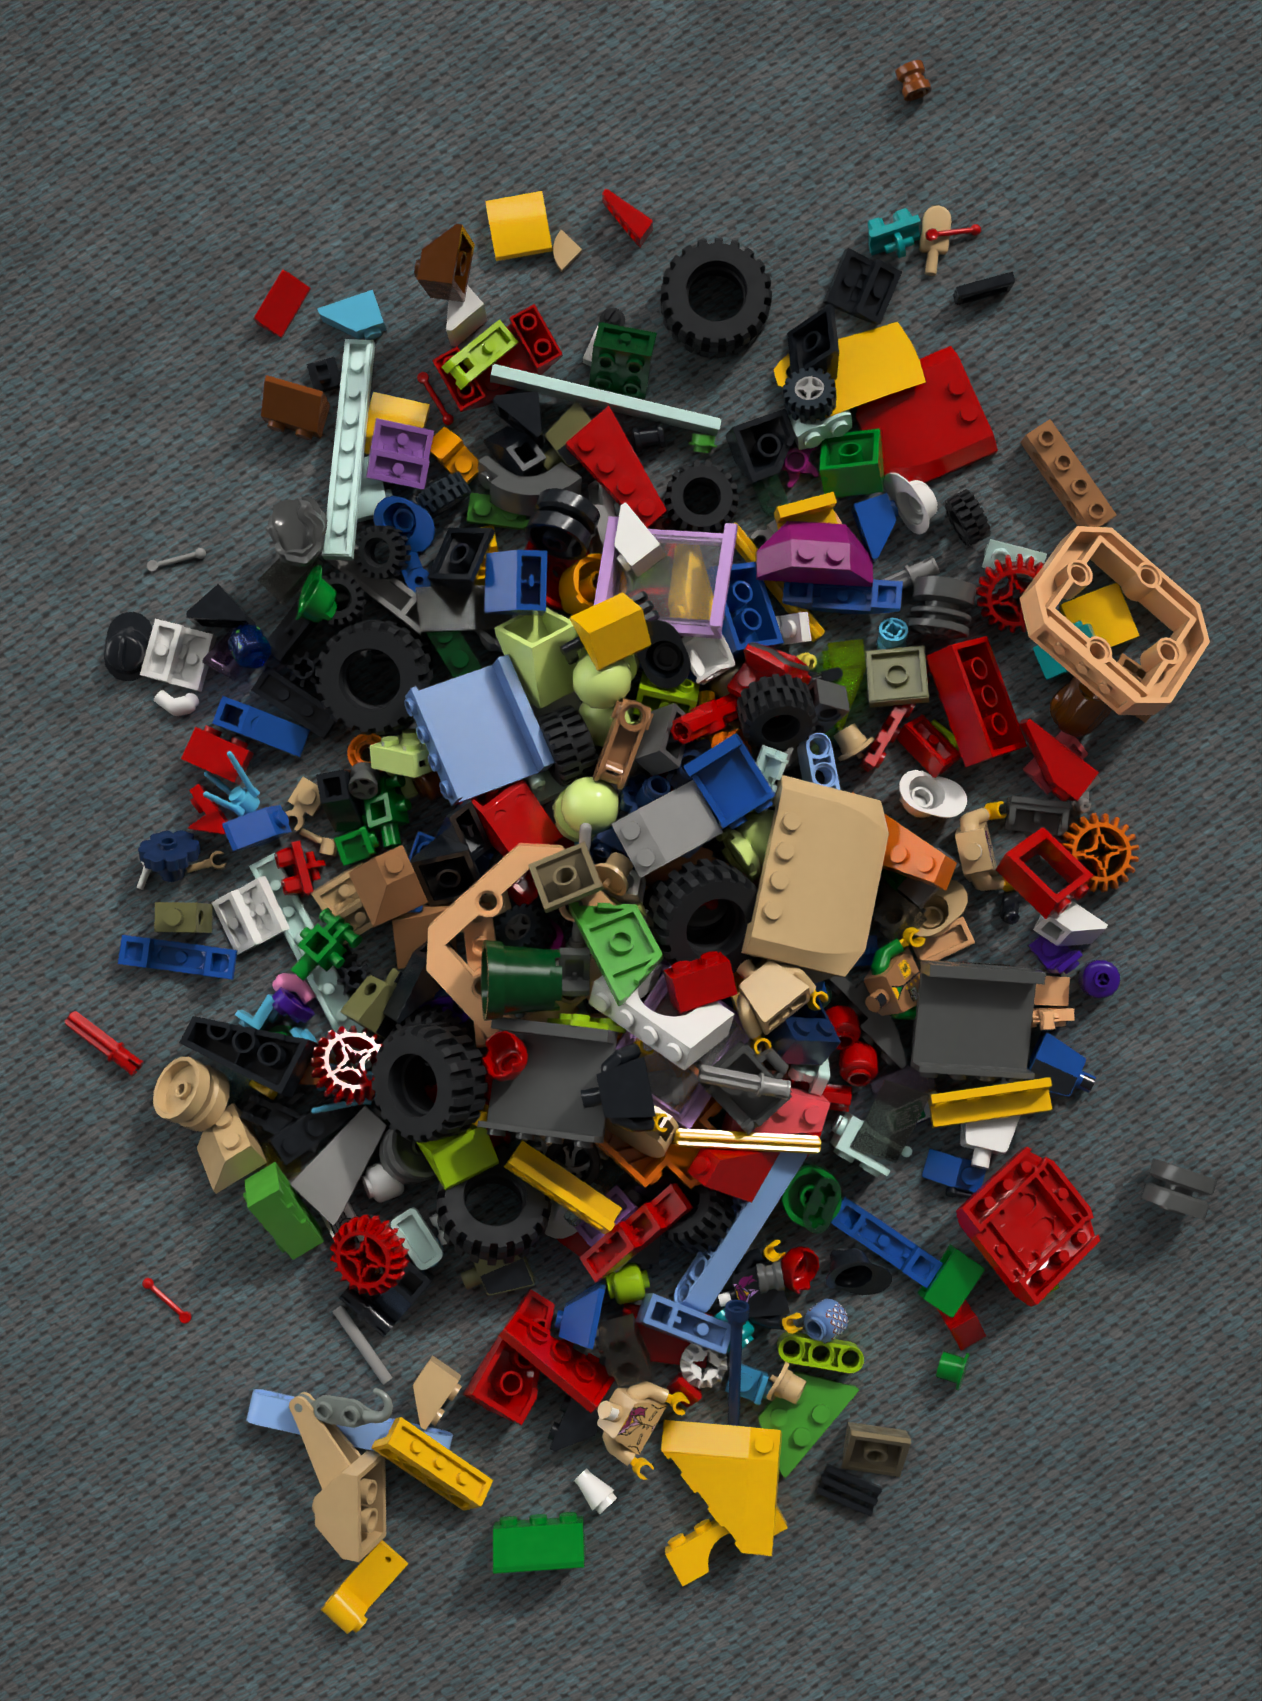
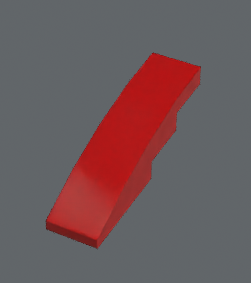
M677 1183L670 1184L649 1203H644L624 1222L617 1223L611 1232L606 1233L579 1259L594 1282H599L657 1239L687 1214L693 1206Z

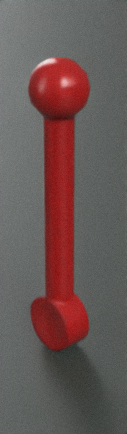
M974 224L971 228L943 231L931 228L926 231L925 237L928 241H934L937 237L970 233L973 236H977L981 232V227L978 224Z
M420 372L417 376L418 382L424 384L443 416V423L451 425L454 417L447 413L429 383L428 374Z
M151 1278L143 1280L142 1286L145 1289H150L179 1315L180 1322L186 1324L191 1320V1313L181 1310L154 1285V1281Z

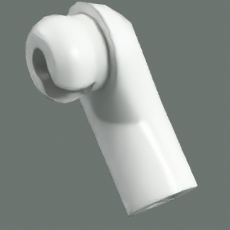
M161 690L154 698V702L173 716L191 714L199 705V699L193 693L173 698L164 690Z

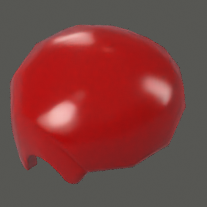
M508 1031L496 1032L486 1040L485 1045L487 1046L488 1053L486 1057L482 1058V1061L489 1076L500 1082L516 1079L524 1070L528 1061V1053L523 1041Z
M799 1246L792 1248L782 1257L780 1263L784 1286L797 1294H800L799 1290L810 1289V1282L815 1278L820 1267L818 1256L813 1250L808 1247Z

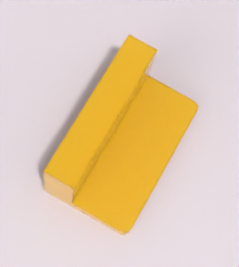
M834 492L778 506L774 512L778 530L787 521L838 524L833 509L837 503Z

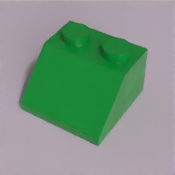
M880 428L847 432L843 436L826 438L822 441L819 471L824 494L834 492L836 498H843L851 495H871L883 492L884 467Z

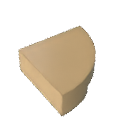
M560 230L554 241L553 254L557 267L563 273L582 253V249L564 231Z

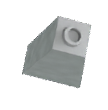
M365 1105L290 1184L332 1225H335L340 1220L388 1127L383 1122L384 1119L380 1114L381 1111L375 1105L371 1109Z

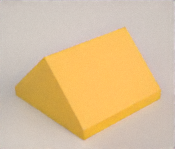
M623 592L569 618L597 671L651 646L643 608Z

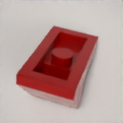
M198 783L189 790L193 796L190 801L200 814L205 812V815L187 829L226 835L222 824L229 820L217 803L203 796L207 789Z
M966 1299L954 1317H949L937 1309L960 1351L986 1337L977 1315L972 1311Z

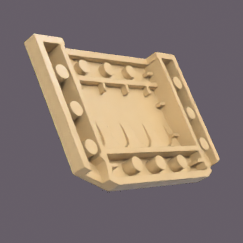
M782 775L781 780L777 781L778 788L772 805L775 806L752 921L747 924L742 953L829 975L846 977L866 950L889 836L882 803L877 799Z

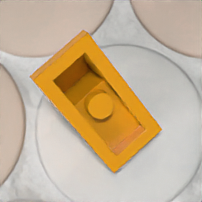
M444 426L433 437L430 454L450 474L460 472L468 485L478 475V459L464 445L460 437Z

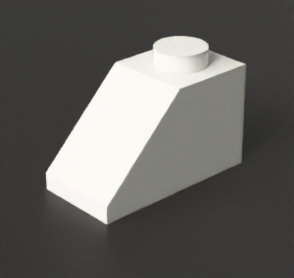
M626 502L622 504L614 543L620 554L616 559L626 572L631 569L639 577L664 558L666 554L660 543Z

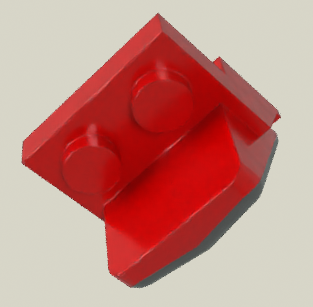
M751 642L744 649L746 661L729 682L727 689L731 694L741 697L743 689L749 688L750 683L753 681L757 682L764 676L767 678L772 677V674H779V676L789 674L792 678H800L802 683L805 682L807 685L812 677L808 675L810 672L809 667L796 656L769 646Z

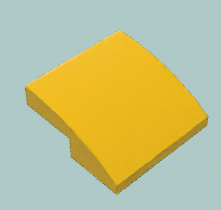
M542 191L485 201L496 261L553 251Z
M373 392L369 405L364 453H370L376 418L425 428L430 412V404Z
M1113 583L1059 605L1061 614L1071 623L1082 621L1083 625L1091 624L1095 635L1105 639L1110 647L1140 636L1118 583Z

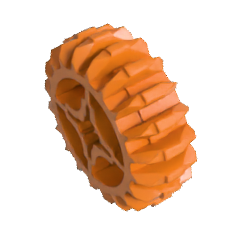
M1096 813L1090 814L1089 821L1085 816L1079 818L1080 826L1076 823L1069 825L1074 834L1064 832L1062 835L1064 839L1069 841V844H1061L1077 860L1090 861L1094 871H1097V876H1093L1089 882L1090 892H1095L1098 885L1101 892H1107L1108 883L1112 889L1119 888L1118 880L1123 883L1129 880L1124 871L1127 873L1135 872V868L1129 865V862L1139 861V857L1131 855V851L1139 850V846H1130L1129 842L1136 838L1135 834L1126 836L1124 833L1129 829V826L1124 824L1118 828L1120 822L1118 817L1113 818L1109 824V815L1106 813L1102 814L1100 822ZM1100 829L1111 833L1118 841L1119 846L1109 845L1105 841L1104 834H1101ZM1091 830L1088 848L1077 851L1080 838L1087 831ZM1098 845L1100 846L1099 849L1103 848L1104 851H1112L1100 856V861L1097 860L1099 856L1094 857V855H1086V853L1098 849ZM1121 854L1117 868L1107 875L1106 869H1108L1109 859L1114 855Z

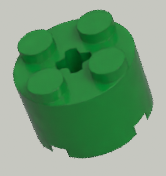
M804 1164L801 1165L780 1200L785 1212L795 1223L803 1227H818L830 1223L837 1216L841 1208L842 1195L837 1180L826 1169L817 1165ZM816 1189L815 1195L817 1199L815 1201L810 1199L808 1202H805L806 1197L804 1193L807 1190L812 1192Z

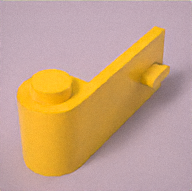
M381 1540L322 1606L321 1611L346 1634L351 1631L357 1633L368 1620L364 1616L368 1608L404 1570L408 1562Z

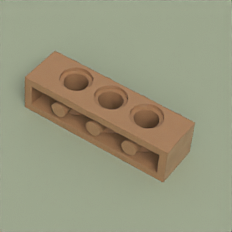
M1051 419L1025 435L1020 442L1077 526L1103 527L1116 516L1110 504Z

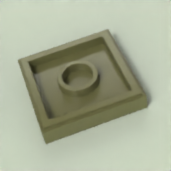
M924 645L865 651L870 708L929 702Z

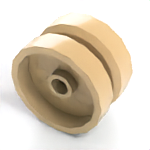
M179 1057L163 1070L157 1080L153 1096L155 1111L163 1119L179 1123L181 1126L192 1131L202 1132L211 1128L226 1109L230 1084L227 1076L220 1070L204 1065L202 1062L191 1057Z

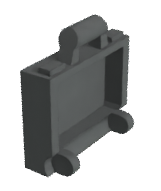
M739 1041L713 1065V1067L754 1075L764 1073L765 1076L775 1079H782L789 1066L774 1049H767L755 1056V1051L742 1041ZM764 1060H767L777 1072L774 1075L762 1063ZM699 1081L708 1094L724 1108L748 1135L756 1127L761 1126L792 1097L791 1094H789L787 1100L765 1095L756 1097L753 1092Z

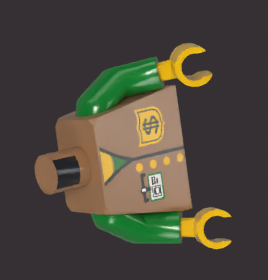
M914 927L906 928L902 939L898 940L896 938L875 952L871 970L864 977V983L870 994L866 998L865 1004L870 1011L878 1012L881 1016L891 1015L894 1019H915L920 972L909 947L906 946L920 947L925 943V938L917 937L912 941L913 935L918 933L919 929Z

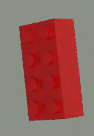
M987 636L952 644L926 656L930 673L934 678L939 698L943 703L949 720V726L953 731L965 767L1003 756L1027 746Z

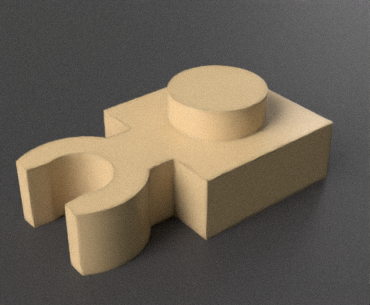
M305 777L301 778L288 799V802L294 805L293 809L285 812L288 819L292 816L297 817L298 824L294 830L298 832L305 825V814L307 813L314 817L321 806L318 785Z

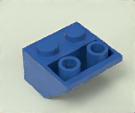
M510 550L486 553L484 614L544 616L546 612L547 551Z

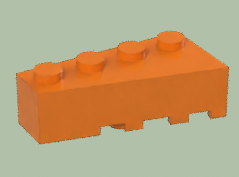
M884 814L889 836L882 868L946 891L957 863Z

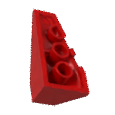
M529 1289L511 1318L516 1312H519L550 1330L555 1304ZM498 1336L476 1370L463 1395L486 1410L518 1425H522L537 1398L540 1370Z

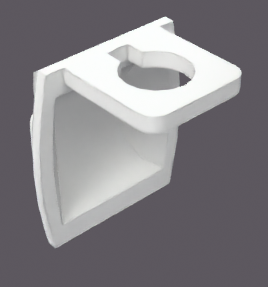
M723 635L722 639L687 636L681 638L688 652L691 663L690 669L697 678V684L705 685L736 665Z

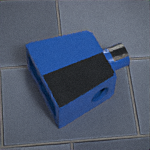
M1041 1032L1028 1060L1027 1069L1035 1073L1034 1079L1051 1078L1052 1087L1049 1088V1092L1070 1097L1074 1087L1089 1093L1096 1079L1095 1076L1082 1071L1086 1062L1085 1057L1051 1034Z

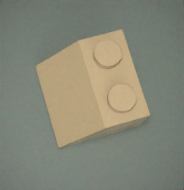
M234 1103L226 1107L220 1119L211 1128L203 1131L197 1146L211 1187L216 1194L267 1163L252 1124L240 1118L242 1111Z

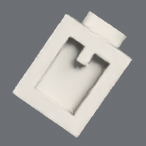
M808 612L775 616L784 641L782 645L811 641Z

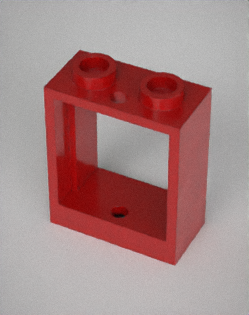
M1044 827L1008 851L996 868V871L1045 919L1055 912L1058 915L1062 914L1071 905V900L1079 901L1090 890L1087 885L1094 876ZM1039 854L1070 885L1058 894L1054 893L1025 862Z

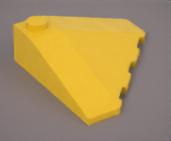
M664 1420L661 1451L668 1460L671 1458L682 1471L680 1475L695 1494L698 1492L709 1506L707 1508L719 1525L722 1528L725 1526L736 1540L734 1544L741 1553L772 1556L782 1431Z

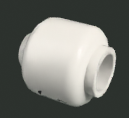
M381 1162L368 1166L365 1172L366 1175L362 1176L363 1185L369 1199L374 1198L377 1202H384L400 1196L404 1192V1184L392 1178L383 1169Z

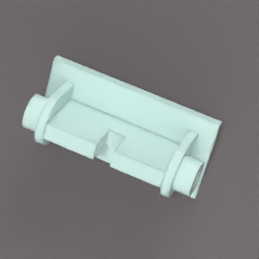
M990 539L984 551L985 557L982 567H991L995 570L994 561L996 559L1003 565L1006 563V555H1010L1013 562L1016 561L1018 554H1022L1023 562H1026L1030 556L1034 557V567L1039 562L1045 563L1047 553ZM1016 574L1018 577L1033 580V578L1028 575Z
M762 745L756 764L776 793L778 786L774 785L776 779L781 780L785 766L789 762L786 760L788 754Z

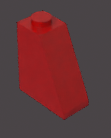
M700 1148L687 1172L705 1187L752 1203L780 1152Z

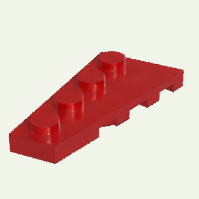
M608 405L565 443V447L620 506L626 502L646 528L649 529L666 514L667 510Z
M916 703L893 706L877 733L874 742L870 745L860 762L859 767L868 772L874 767L877 769L880 767L887 754L883 752L888 742L893 744L902 729L898 727L903 716L905 718L909 717Z
M519 1312L514 1314L498 1335L590 1413L598 1407L620 1373V1370L613 1366L607 1368L598 1363L599 1358L591 1353L584 1355L573 1349L574 1344L565 1339L558 1340L552 1337L550 1330Z

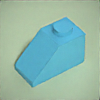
M373 290L317 308L324 323L359 340L363 338L365 340L376 339L382 335L381 332L387 330Z

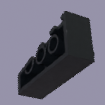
M196 1016L192 1017L179 1042L290 1098L293 1097L313 1057L312 1052L314 1048L319 1046L309 1039L262 1031Z

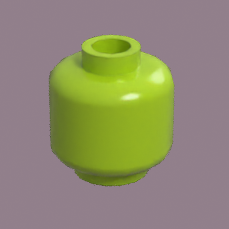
M626 1263L616 1273L612 1272L605 1277L609 1298H614L618 1304L642 1300L645 1297V1288H650L647 1270L641 1271L636 1263Z

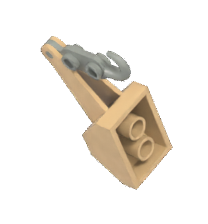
M374 1388L373 1393L378 1395L384 1403L382 1411H374L355 1399L322 1395L315 1400L309 1393L302 1392L290 1401L289 1409L297 1424L322 1491L314 1497L312 1510L315 1513V1526L342 1559L360 1562L386 1537L385 1457L371 1450H367L361 1455L336 1425L355 1428L369 1423H383L392 1414V1400L386 1392Z

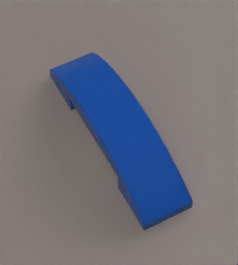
M873 579L872 587L784 582L782 602L799 608L841 614L898 612L901 610L903 581Z
M122 935L118 964L233 980L238 950Z
M843 1197L839 1213L830 1223L927 1288L943 1263L847 1197Z

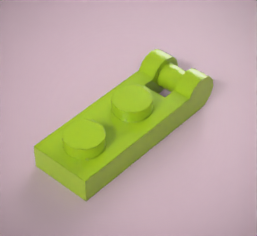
M499 319L449 359L441 368L447 374L450 373L457 380L455 384L460 390H463L475 378L515 347L519 341ZM462 362L469 369L467 373L459 366Z

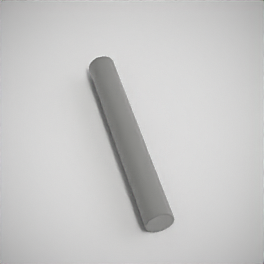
M340 1305L333 1310V1314L381 1383L384 1385L393 1377L345 1308Z

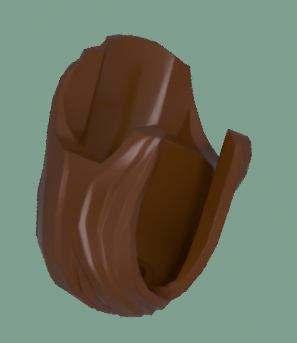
M1074 676L1068 684L1054 695L1050 702V714L1053 721L1062 732L1074 737H1083L1090 734L1105 720L1112 710Z

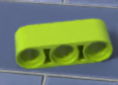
M785 1332L777 1341L779 1355L788 1363L844 1373L858 1372L864 1364V1356L860 1348L855 1343L834 1339L831 1342L823 1343L822 1341L810 1338L808 1334L797 1332L793 1334ZM789 1340H794L799 1344L798 1350L793 1354H787L783 1351L784 1344ZM819 1345L828 1348L827 1355L822 1359H816L812 1356L813 1349ZM846 1351H855L857 1358L853 1363L845 1364L842 1362V1356Z

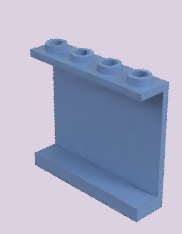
M509 654L498 657L490 666L418 691L417 686L412 687L405 696L404 704L406 711L416 721L418 739L422 744L425 743L427 747L429 765L434 772L437 771L441 780L439 783L441 793L445 799H449L451 806L547 771L555 763Z

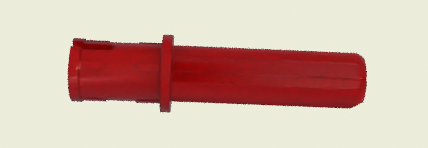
M77 1011L72 1012L65 1020L67 1027L107 1056L108 1062H115L132 1077L137 1073L136 1069L140 1070L143 1066L144 1061L124 1048L125 1044L123 1042H116Z

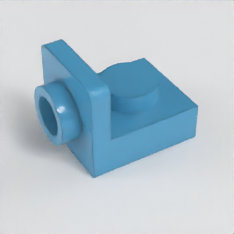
M741 1364L740 1397L752 1400L754 1404L760 1406L762 1398L767 1400V1394L772 1386V1382L768 1381V1373ZM728 1377V1380H727V1383H726V1386H725V1392H728V1393H729V1377Z

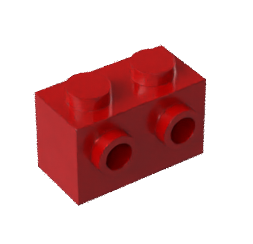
M207 725L204 730L195 727L181 759L240 785L242 779L228 758L227 752L232 751L244 772H246L254 755L253 752L247 750L249 744L232 737L231 742L220 738L222 732Z
M706 952L699 959L690 962L679 961L674 963L671 968L663 970L671 1004L680 1013L738 994L730 960L721 952Z

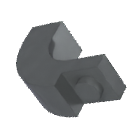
M487 455L478 460L479 482L485 489L490 490V503L502 510L531 516L535 513L534 509L540 493L546 489H564L581 495L582 477L562 462L546 473L525 477L509 472Z

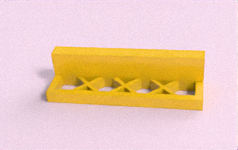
M1051 1078L932 1094L928 1098L932 1128L1051 1111L1052 1104L1049 1094V1088L1052 1087Z
M524 1141L520 1142L504 1166L506 1169L601 1233L611 1232L615 1226L614 1221L622 1207Z
M402 1417L395 1418L387 1436L375 1440L371 1449L463 1511L482 1507L493 1482L490 1477Z

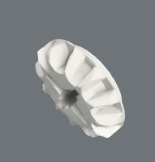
M691 1343L681 1356L680 1368L682 1375L693 1386L712 1388L714 1384L722 1381L724 1373L728 1370L726 1354L724 1355ZM708 1356V1361L715 1368H706L702 1374L701 1368L693 1363V1361H703Z

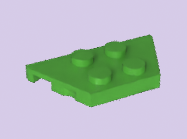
M579 902L570 903L569 911L617 1005H623L662 961L663 954L636 904L615 906L610 903H598L597 906H581Z
M795 1371L793 1374L807 1381L797 1404L795 1405L783 1398L776 1397L765 1406L758 1415L761 1427L782 1431L779 1469L783 1477L786 1478L857 1394L859 1391L858 1387Z

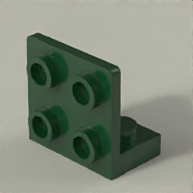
M599 322L593 344L589 387L645 399L657 333Z

